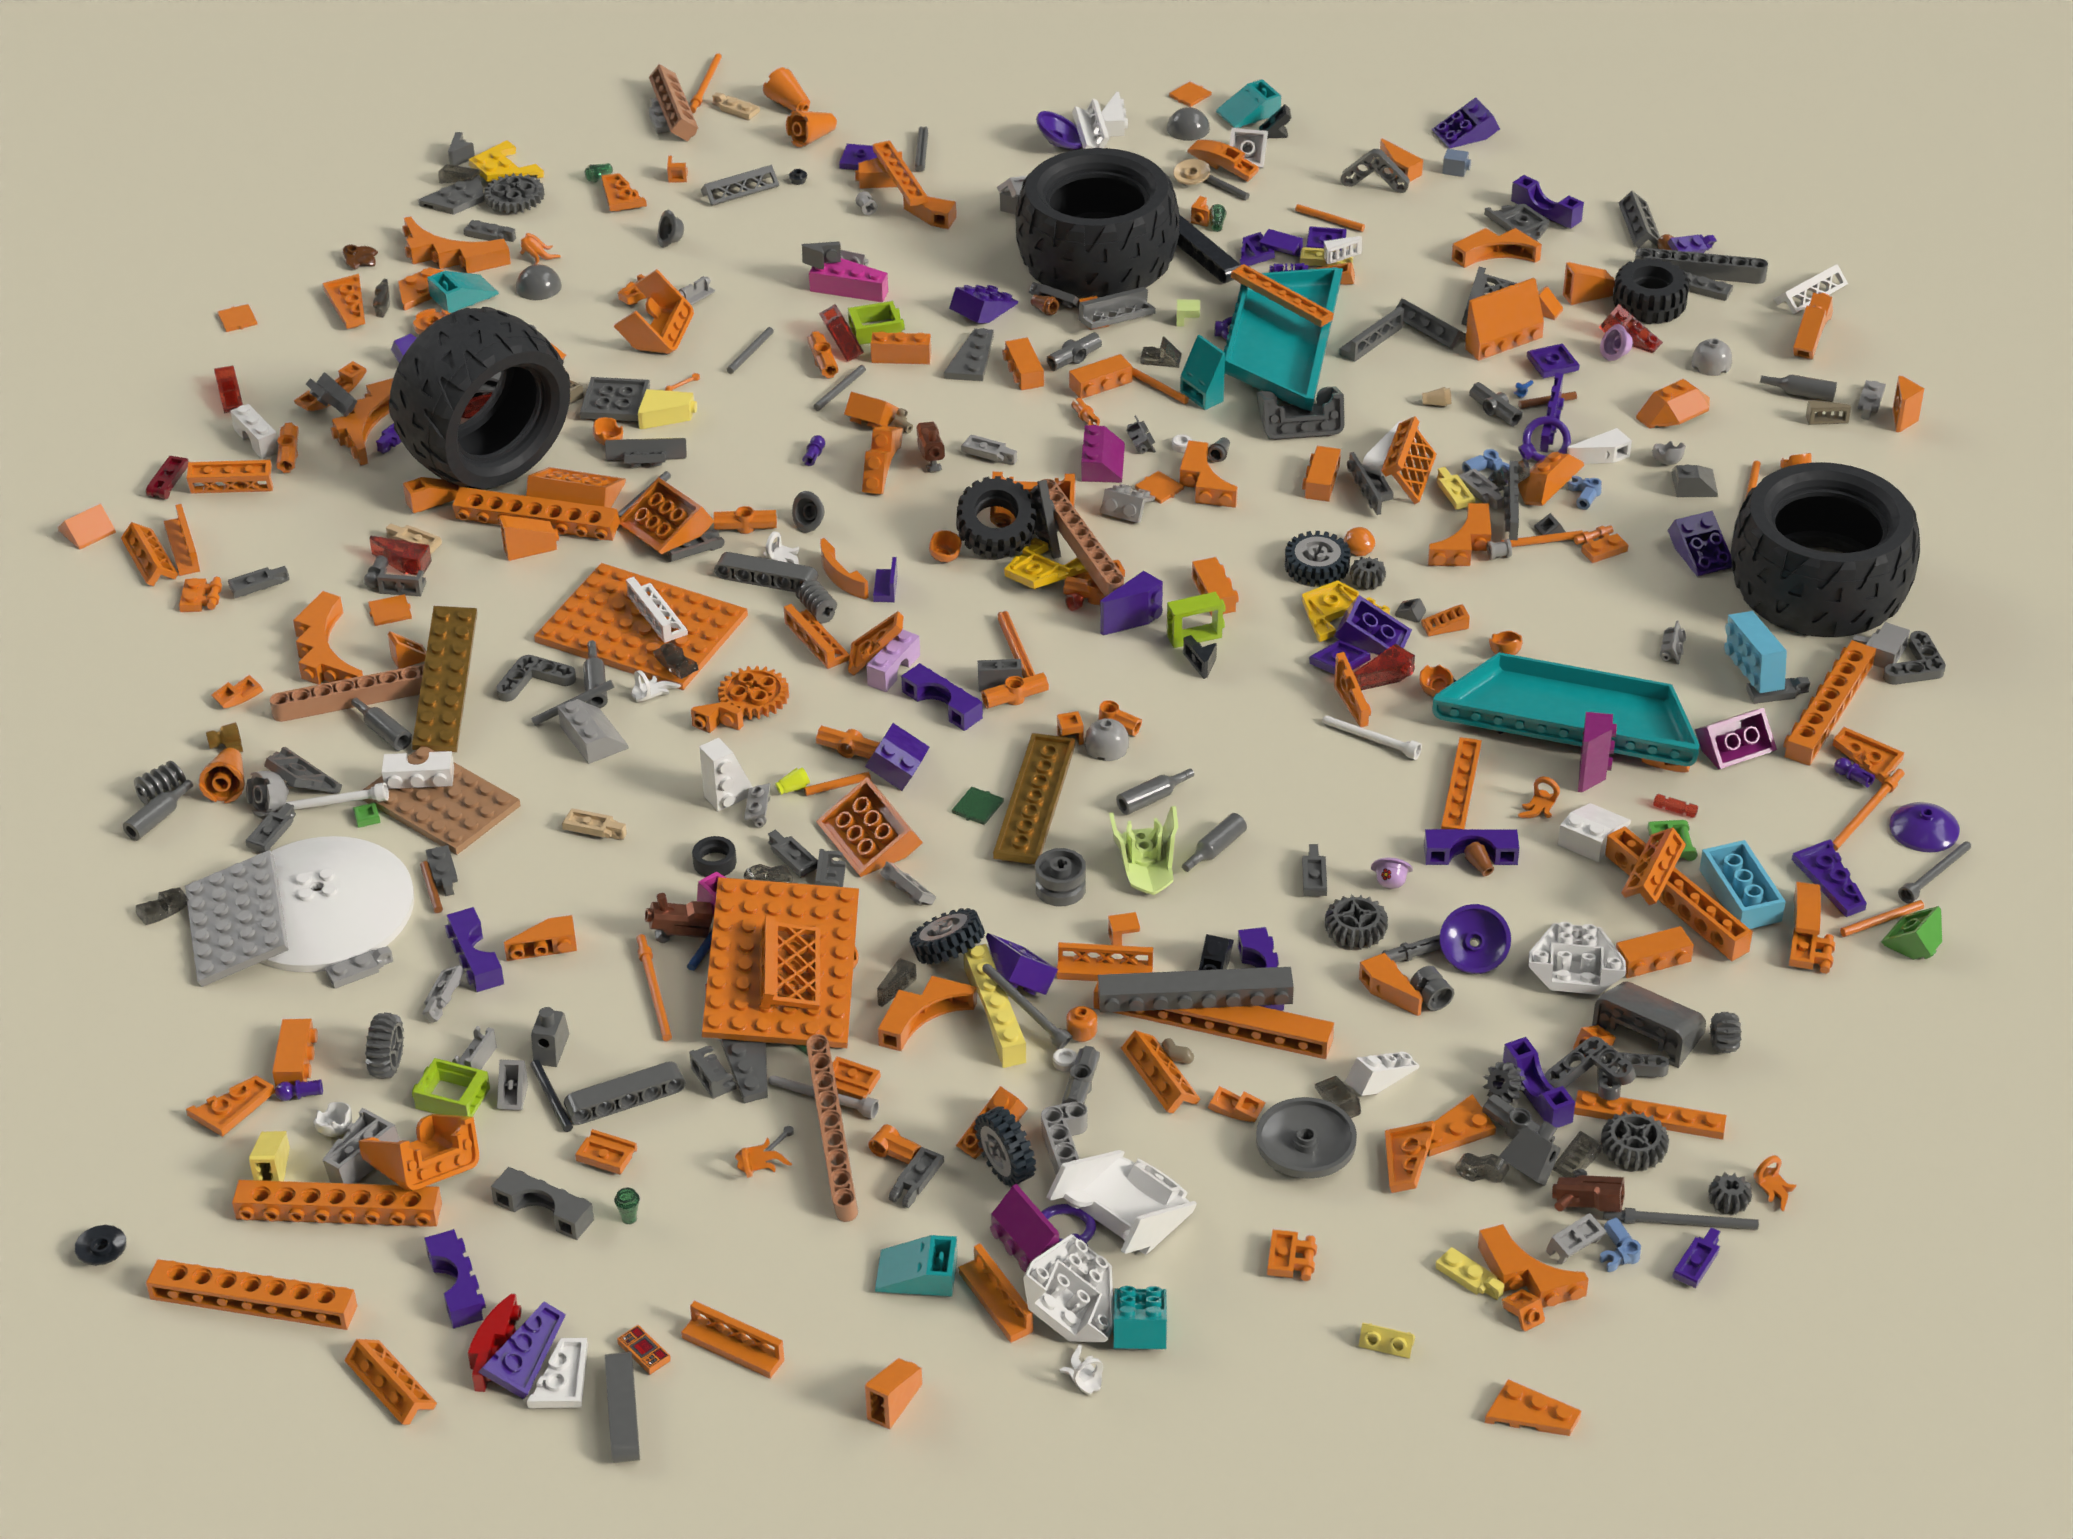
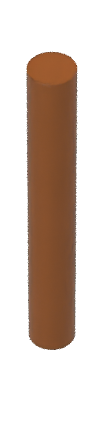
M1576 391L1562 393L1561 398H1564V401L1577 399ZM1551 395L1518 401V406L1522 409L1545 405L1549 403Z
M423 861L420 863V868L435 913H441L443 907L429 863Z

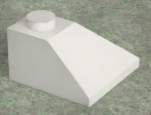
M1232 128L1230 146L1243 151L1246 160L1260 168H1264L1268 131Z

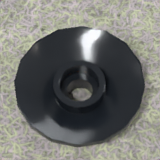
M94 1226L78 1237L75 1243V1254L80 1261L88 1265L108 1264L123 1254L126 1248V1236L116 1226Z

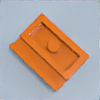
M838 1056L833 1061L838 1094L859 1100L866 1099L881 1077L880 1070Z
M592 1129L591 1135L584 1140L576 1152V1161L621 1175L632 1159V1154L637 1151V1143Z

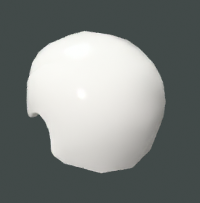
M343 1102L329 1103L325 1112L317 1111L313 1121L314 1128L319 1134L328 1137L344 1134L347 1132L349 1124L352 1123L351 1108L349 1104Z

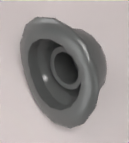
M669 209L663 212L658 225L657 239L661 247H667L671 243L678 242L684 234L683 222L675 217L674 213Z
M803 491L794 499L792 505L793 521L801 532L809 533L814 531L824 518V506L819 497L813 492Z

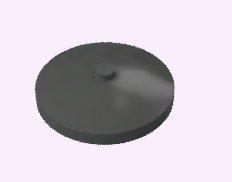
M1298 1097L1281 1101L1270 1107L1258 1122L1256 1143L1260 1155L1275 1170L1292 1177L1320 1178L1331 1175L1345 1167L1352 1159L1356 1150L1357 1131L1352 1119L1340 1107L1322 1099Z

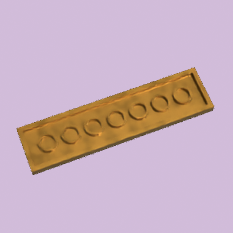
M433 606L412 741L413 750H417L420 747H428L434 751L457 752L477 620V608Z
M1038 733L1031 734L993 851V859L1035 865L1036 860L1042 854L1074 752L1075 738Z

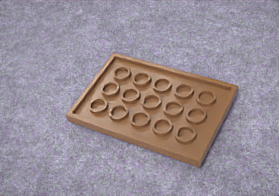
M420 747L407 757L408 763L413 765L422 764L428 760L429 752L435 751L428 747ZM453 762V786L388 789L389 799L387 801L378 802L372 798L363 799L368 804L375 803L377 809L438 845H448L450 852L456 855L521 806L520 799ZM383 776L379 777L377 780H375L373 783H371L363 790H369L371 789V787L375 786V784L384 783Z

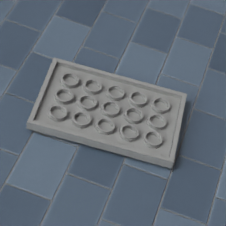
M270 850L185 886L197 981L201 987L289 950L274 855Z

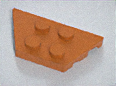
M429 267L398 281L403 310L406 311L432 299L429 293L427 277L444 270Z

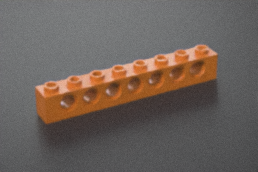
M466 487L459 488L452 505L456 519L464 521L469 520L500 525L499 516L502 515L550 521L553 529H557L559 534L596 538L599 540L613 541L620 524L616 508Z
M1851 640L1848 647L1842 649L1840 659H1836L1833 664L1832 672L1828 671L1824 684L1819 685L1816 697H1811L1808 709L1802 711L1800 721L1795 722L1791 735L1786 736L1783 747L1786 748V758L1809 766L1811 765L1871 670L1877 648Z
M1624 826L1607 835L1605 856L1630 876L1646 843ZM1674 867L1658 900L1729 960L1734 961L1750 951L1753 931Z
M239 1180L232 1204L235 1217L238 1220L437 1227L442 1200L439 1187L426 1186L418 1190H406L399 1185Z
M157 1259L146 1281L151 1300L343 1330L348 1329L357 1309L354 1289L303 1282L296 1279H283L270 1275L264 1276L248 1272L231 1271L223 1268L205 1267L198 1264H186L173 1260Z

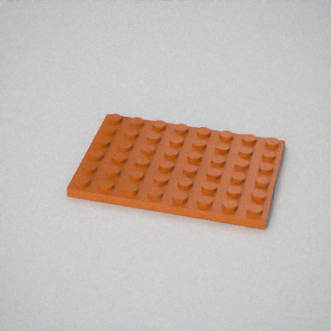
M601 563L534 637L536 643L588 659L587 643L591 640L595 641L597 656L604 662V665L631 674L641 670L647 679L652 680L654 675L657 678V682L670 681L681 685L677 689L684 690L748 616L747 608ZM634 577L641 586L651 583L686 627L688 635L664 643L628 597L626 579ZM671 627V632L679 630L678 628Z
M718 877L702 1037L806 1045L808 1038L815 1034H821L827 1037L829 1047L847 1048L859 888ZM765 916H774L775 922L820 928L819 1010L771 1004L769 1009L760 1008L761 927ZM778 930V935L784 941L791 937L786 931ZM801 935L808 944L814 940V935ZM796 940L789 944L796 952L803 948ZM784 948L778 951V954L784 960L791 956ZM807 951L800 955L807 963L814 960V957ZM796 960L789 963L796 972L803 967ZM784 968L778 971V974L784 980L791 976ZM808 971L800 975L808 983L814 979ZM796 979L788 983L796 991L803 987ZM783 987L777 991L778 997L788 998L791 995ZM807 990L800 994L805 1000L814 1001V997Z

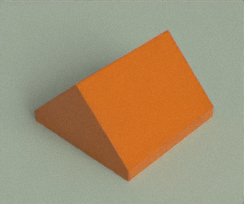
M1898 376L1892 407L1896 432H1901L1919 421L1925 389L1904 376Z
M101 504L65 520L58 527V531L79 550L116 533Z

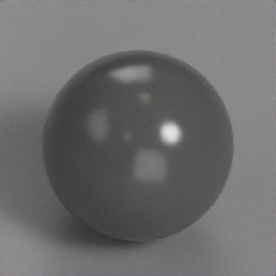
M1185 107L1172 114L1167 124V132L1176 139L1193 141L1207 136L1210 132V125L1203 112L1196 108Z
M535 264L525 268L519 274L516 281V292L519 296L528 300L551 298L558 294L562 288L558 274L552 268L542 264Z

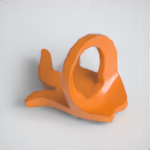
M526 233L525 237L521 239L522 250L520 253L522 255L525 252L529 253L534 257L535 264H538L539 256L545 260L561 258L558 254H548L545 250H550L553 245H545L533 234Z
M1542 776L1534 782V796L1532 800L1527 804H1522L1525 810L1530 811L1519 813L1518 817L1534 818L1543 811L1546 818L1552 817L1549 811L1560 794V787L1553 779ZM1546 783L1552 787L1554 793L1549 794L1546 790H1539L1538 785Z
M766 1138L764 1144L742 1148L735 1155V1158L738 1160L737 1167L746 1173L747 1178L753 1177L754 1171L764 1168H770L775 1172V1165L772 1162H766L768 1160L777 1159L789 1166L792 1163L777 1151H764L770 1144L769 1138Z
M1777 1155L1766 1158L1758 1166L1753 1176L1756 1183L1769 1196L1768 1202H1773L1774 1195L1781 1200L1780 1209L1784 1211L1788 1200L1787 1192H1792L1796 1188V1184H1788L1779 1175L1782 1161ZM1772 1163H1776V1167L1767 1168Z

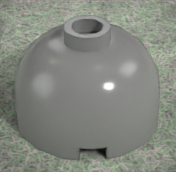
M1712 338L1698 344L1692 357V366H1696L1698 372L1708 376H1718L1725 370L1726 373L1729 372L1732 365V352L1726 343Z
M1106 718L1091 724L1086 731L1085 750L1088 755L1094 759H1097V756L1104 758V761H1114L1125 756L1126 750L1129 748V736L1123 724L1114 719Z
M272 771L251 773L252 778L247 779L246 796L248 804L253 803L256 809L252 810L253 813L257 816H267L270 812H278L285 805L289 794L287 784L280 775Z

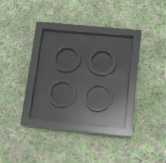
M591 377L580 410L581 418L594 420L608 417L629 422L638 421V410L646 389H650V380Z

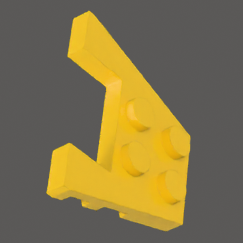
M508 140L469 159V166L487 182L493 179L498 180L499 176L505 178L506 174L510 177L513 173L515 176L522 173V176L529 174L537 175V178L544 177V170L537 164L519 168L506 157L516 154V147Z
M1033 538L1030 541L1031 545L1029 547L1025 546L1022 549L1023 554L1020 557L1016 556L1004 568L1005 577L1033 589L1066 579L1067 576L1072 577L1087 571L1078 558L1062 565L1041 556V554L1049 550L1048 543L1037 538Z
M1338 580L1302 594V603L1319 642L1334 637L1336 629L1329 622L1344 616L1346 609L1359 595V591ZM1370 597L1365 598L1387 614H1390L1389 607L1385 605L1381 607L1375 604L1376 600Z

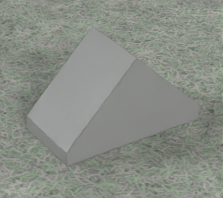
M500 1059L497 1109L522 1110L528 1088L525 1060Z

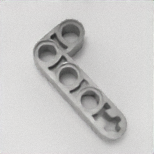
M1082 1102L1064 1103L1049 1106L1042 1110V1136L1056 1175L1063 1163L1079 1160L1072 1136L1082 1134L1087 1130V1107Z

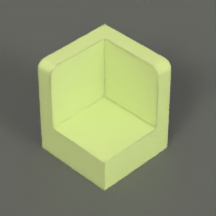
M1177 299L1176 326L1184 327V318L1200 317V300Z

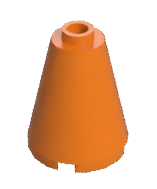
M784 67L773 71L768 76L770 78L768 83L765 82L763 85L764 95L792 111H808L810 100L792 71Z
M796 110L792 111V114L786 119V132L788 136L792 137V144L797 147H804L835 130L837 120L832 113Z
M234 748L224 749L201 771L199 787L204 796L214 802L218 800L230 803L237 800L242 794L245 781L242 755L238 750Z

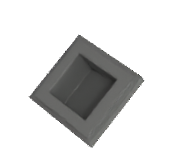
M1551 513L1534 525L1541 535L1566 532Z
M1420 598L1402 601L1395 616L1413 622H1420L1426 613V608Z

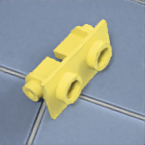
M1362 1322L1358 1347L1410 1359L1415 1336L1411 1332L1406 1333Z

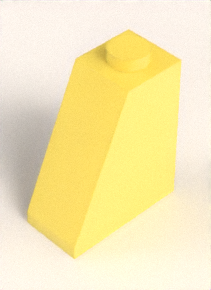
M646 389L638 410L639 429L691 421L693 413L697 411V401H694L693 393Z
M265 1131L260 1133L249 1156L253 1180L284 1181L290 1150L286 1131Z

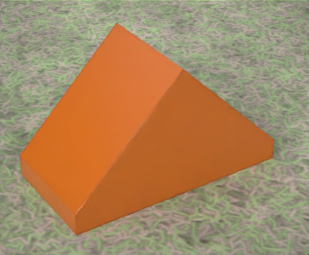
M1546 286L1538 291L1543 317L1555 320L1563 311V307L1549 287Z
M389 631L387 635L391 658L398 669L425 661L426 650L422 644Z

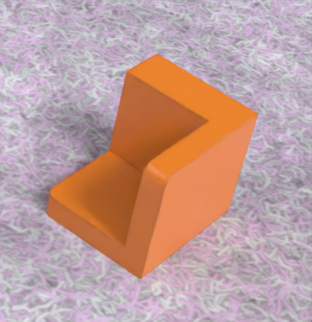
M668 156L667 170L669 183L687 182L688 168L686 163H673L672 156Z
M1079 711L1057 714V735L1061 737L1076 735L1078 744L1082 745L1084 744V725Z
M1136 912L1108 916V934L1112 945L1122 946V934L1140 931Z

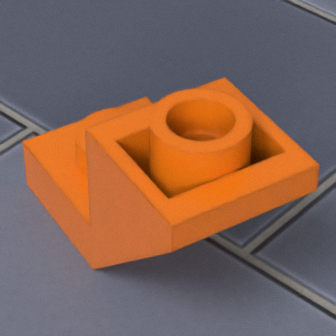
M726 702L701 705L691 709L692 726L711 733L720 723L738 731L744 726L742 709Z

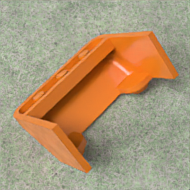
M656 269L635 283V286L648 298L646 301V311L654 318L651 325L637 311H634L614 324L613 327L637 350L670 354L678 348L694 315V310L679 291Z

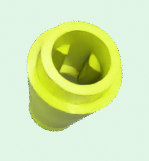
M803 767L795 768L776 782L775 786L779 794L782 795L804 789L806 785L810 784V780Z

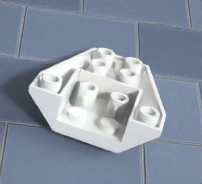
M1569 922L1553 923L1529 952V968L1553 991L1599 995L1626 974V960L1603 929L1593 924H1584L1582 926L1573 925Z
M1071 1234L1030 1262L1023 1277L1028 1310L1068 1341L1106 1342L1114 1326L1112 1265L1104 1257L1091 1250L1085 1242Z

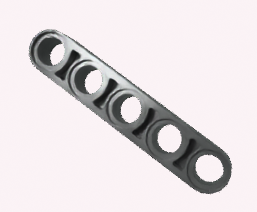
M724 552L714 567L715 574L724 580L796 592L802 584L812 579L817 580L818 578L817 571L810 566L733 552Z
M670 1061L572 1092L565 1097L564 1105L572 1122L580 1125L676 1094L684 1089L686 1082L677 1064Z
M632 1352L605 1354L613 1463L640 1460Z

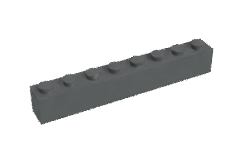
M1291 967L1098 975L1100 1012L1293 1004L1294 985Z

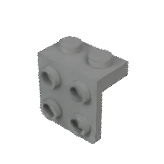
M1113 485L1112 488H1107L1104 491L1100 513L1140 523L1145 502L1154 501L1155 496L1150 495L1148 490H1131L1129 485Z

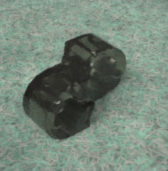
M758 864L749 867L744 873V879L785 883H792L793 881L792 875L784 865L771 868Z
M1465 1153L1455 1165L1457 1173L1471 1182L1487 1179L1500 1183L1510 1170L1508 1163L1494 1154L1478 1157L1471 1153Z

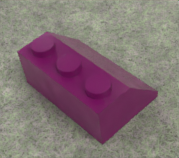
M1085 425L1081 482L1122 483L1125 442L1106 426Z
M1764 708L1751 710L1694 729L1701 751L1718 770L1777 750Z
M1586 712L1578 792H1584L1606 780L1607 771L1612 770L1613 758L1609 757V754H1614L1615 741H1612L1611 737H1616L1617 724L1613 723V714Z
M1017 1184L1010 1188L991 1213L992 1225L990 1226V1231L993 1237L999 1239L1004 1244L1007 1253L1016 1258L1023 1272H1026L1032 1260L1059 1243V1232Z

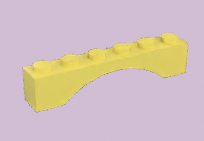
M986 944L975 946L973 949L968 948V952L963 954L964 971L970 985L977 987V993L984 1006L996 1052L1002 1067L1006 1068L1026 1063V1042L1007 994L982 970L984 964H990L996 970Z

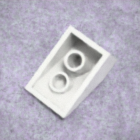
M1589 803L1572 811L1561 823L1558 845L1596 862H1600L1605 855L1607 835L1624 826L1628 827L1631 820Z

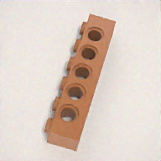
M658 64L649 76L650 82L670 131L688 142L696 134L698 126L676 73Z

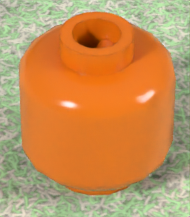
M1078 1006L1068 1012L1066 1016V1030L1073 1036V1040L1086 1042L1095 1037L1097 1033V1014L1091 1008Z

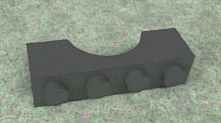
M508 1166L491 1186L494 1204L512 1212L529 1206L545 1207L554 1213L556 1231L575 1240H578L594 1221L592 1203L587 1199L579 1198L564 1189L556 1188L544 1180H538L527 1175L521 1170Z

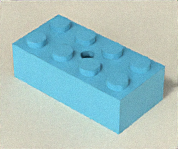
M1753 611L1728 615V623L1725 625L1727 642L1724 644L1726 655H1729L1734 664L1738 666L1742 674L1748 678L1751 685L1759 693L1785 689L1787 650Z
M1745 840L1702 849L1699 870L1727 911L1749 929L1782 922L1786 901Z

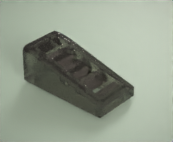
M446 164L438 171L439 183L471 181L480 174V170Z
M901 958L898 959L877 988L879 1006L883 1007L895 998L898 990L904 991L917 979L915 963Z
M1337 1076L1315 1084V1089L1323 1100L1337 1105L1350 1118L1361 1114L1360 1099Z
M1580 1131L1555 1162L1552 1170L1564 1177L1573 1178L1574 1171L1577 1169L1585 1170L1601 1152V1143ZM1580 1147H1583V1148H1585L1586 1150H1588V1152L1586 1153V1152H1584L1583 1150H1581V1149H1579V1148H1580ZM1576 1152L1584 1158L1580 1159L1579 1157L1575 1156L1574 1153ZM1572 1159L1579 1164L1576 1166L1568 1160ZM1565 1164L1573 1169V1172L1567 1171L1562 1166Z

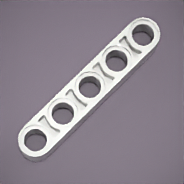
M1399 421L1365 455L1362 466L1366 472L1379 476L1384 475L1381 469L1398 424L1402 421Z

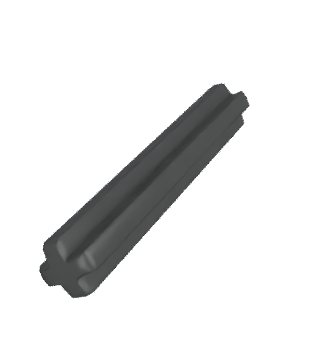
M921 126L918 129L915 170L917 172L925 170L928 128L926 126L924 128Z

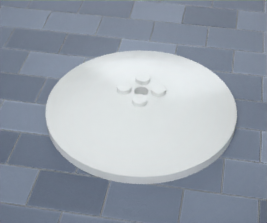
M328 836L309 838L271 851L274 855L289 950L260 963L285 971L321 972L326 971L325 967L371 950L386 947L403 930L412 913L414 890L407 868L399 858L387 849L375 843L351 837ZM322 888L319 891H313L314 889Z

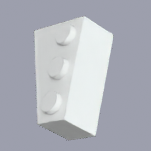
M720 738L699 746L704 797L717 811H721L747 799L749 788H752V785L734 753Z

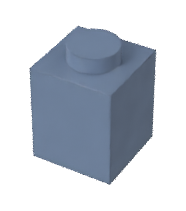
M1447 149L1443 159L1442 174L1464 177L1466 171L1470 170L1471 167L1469 152Z

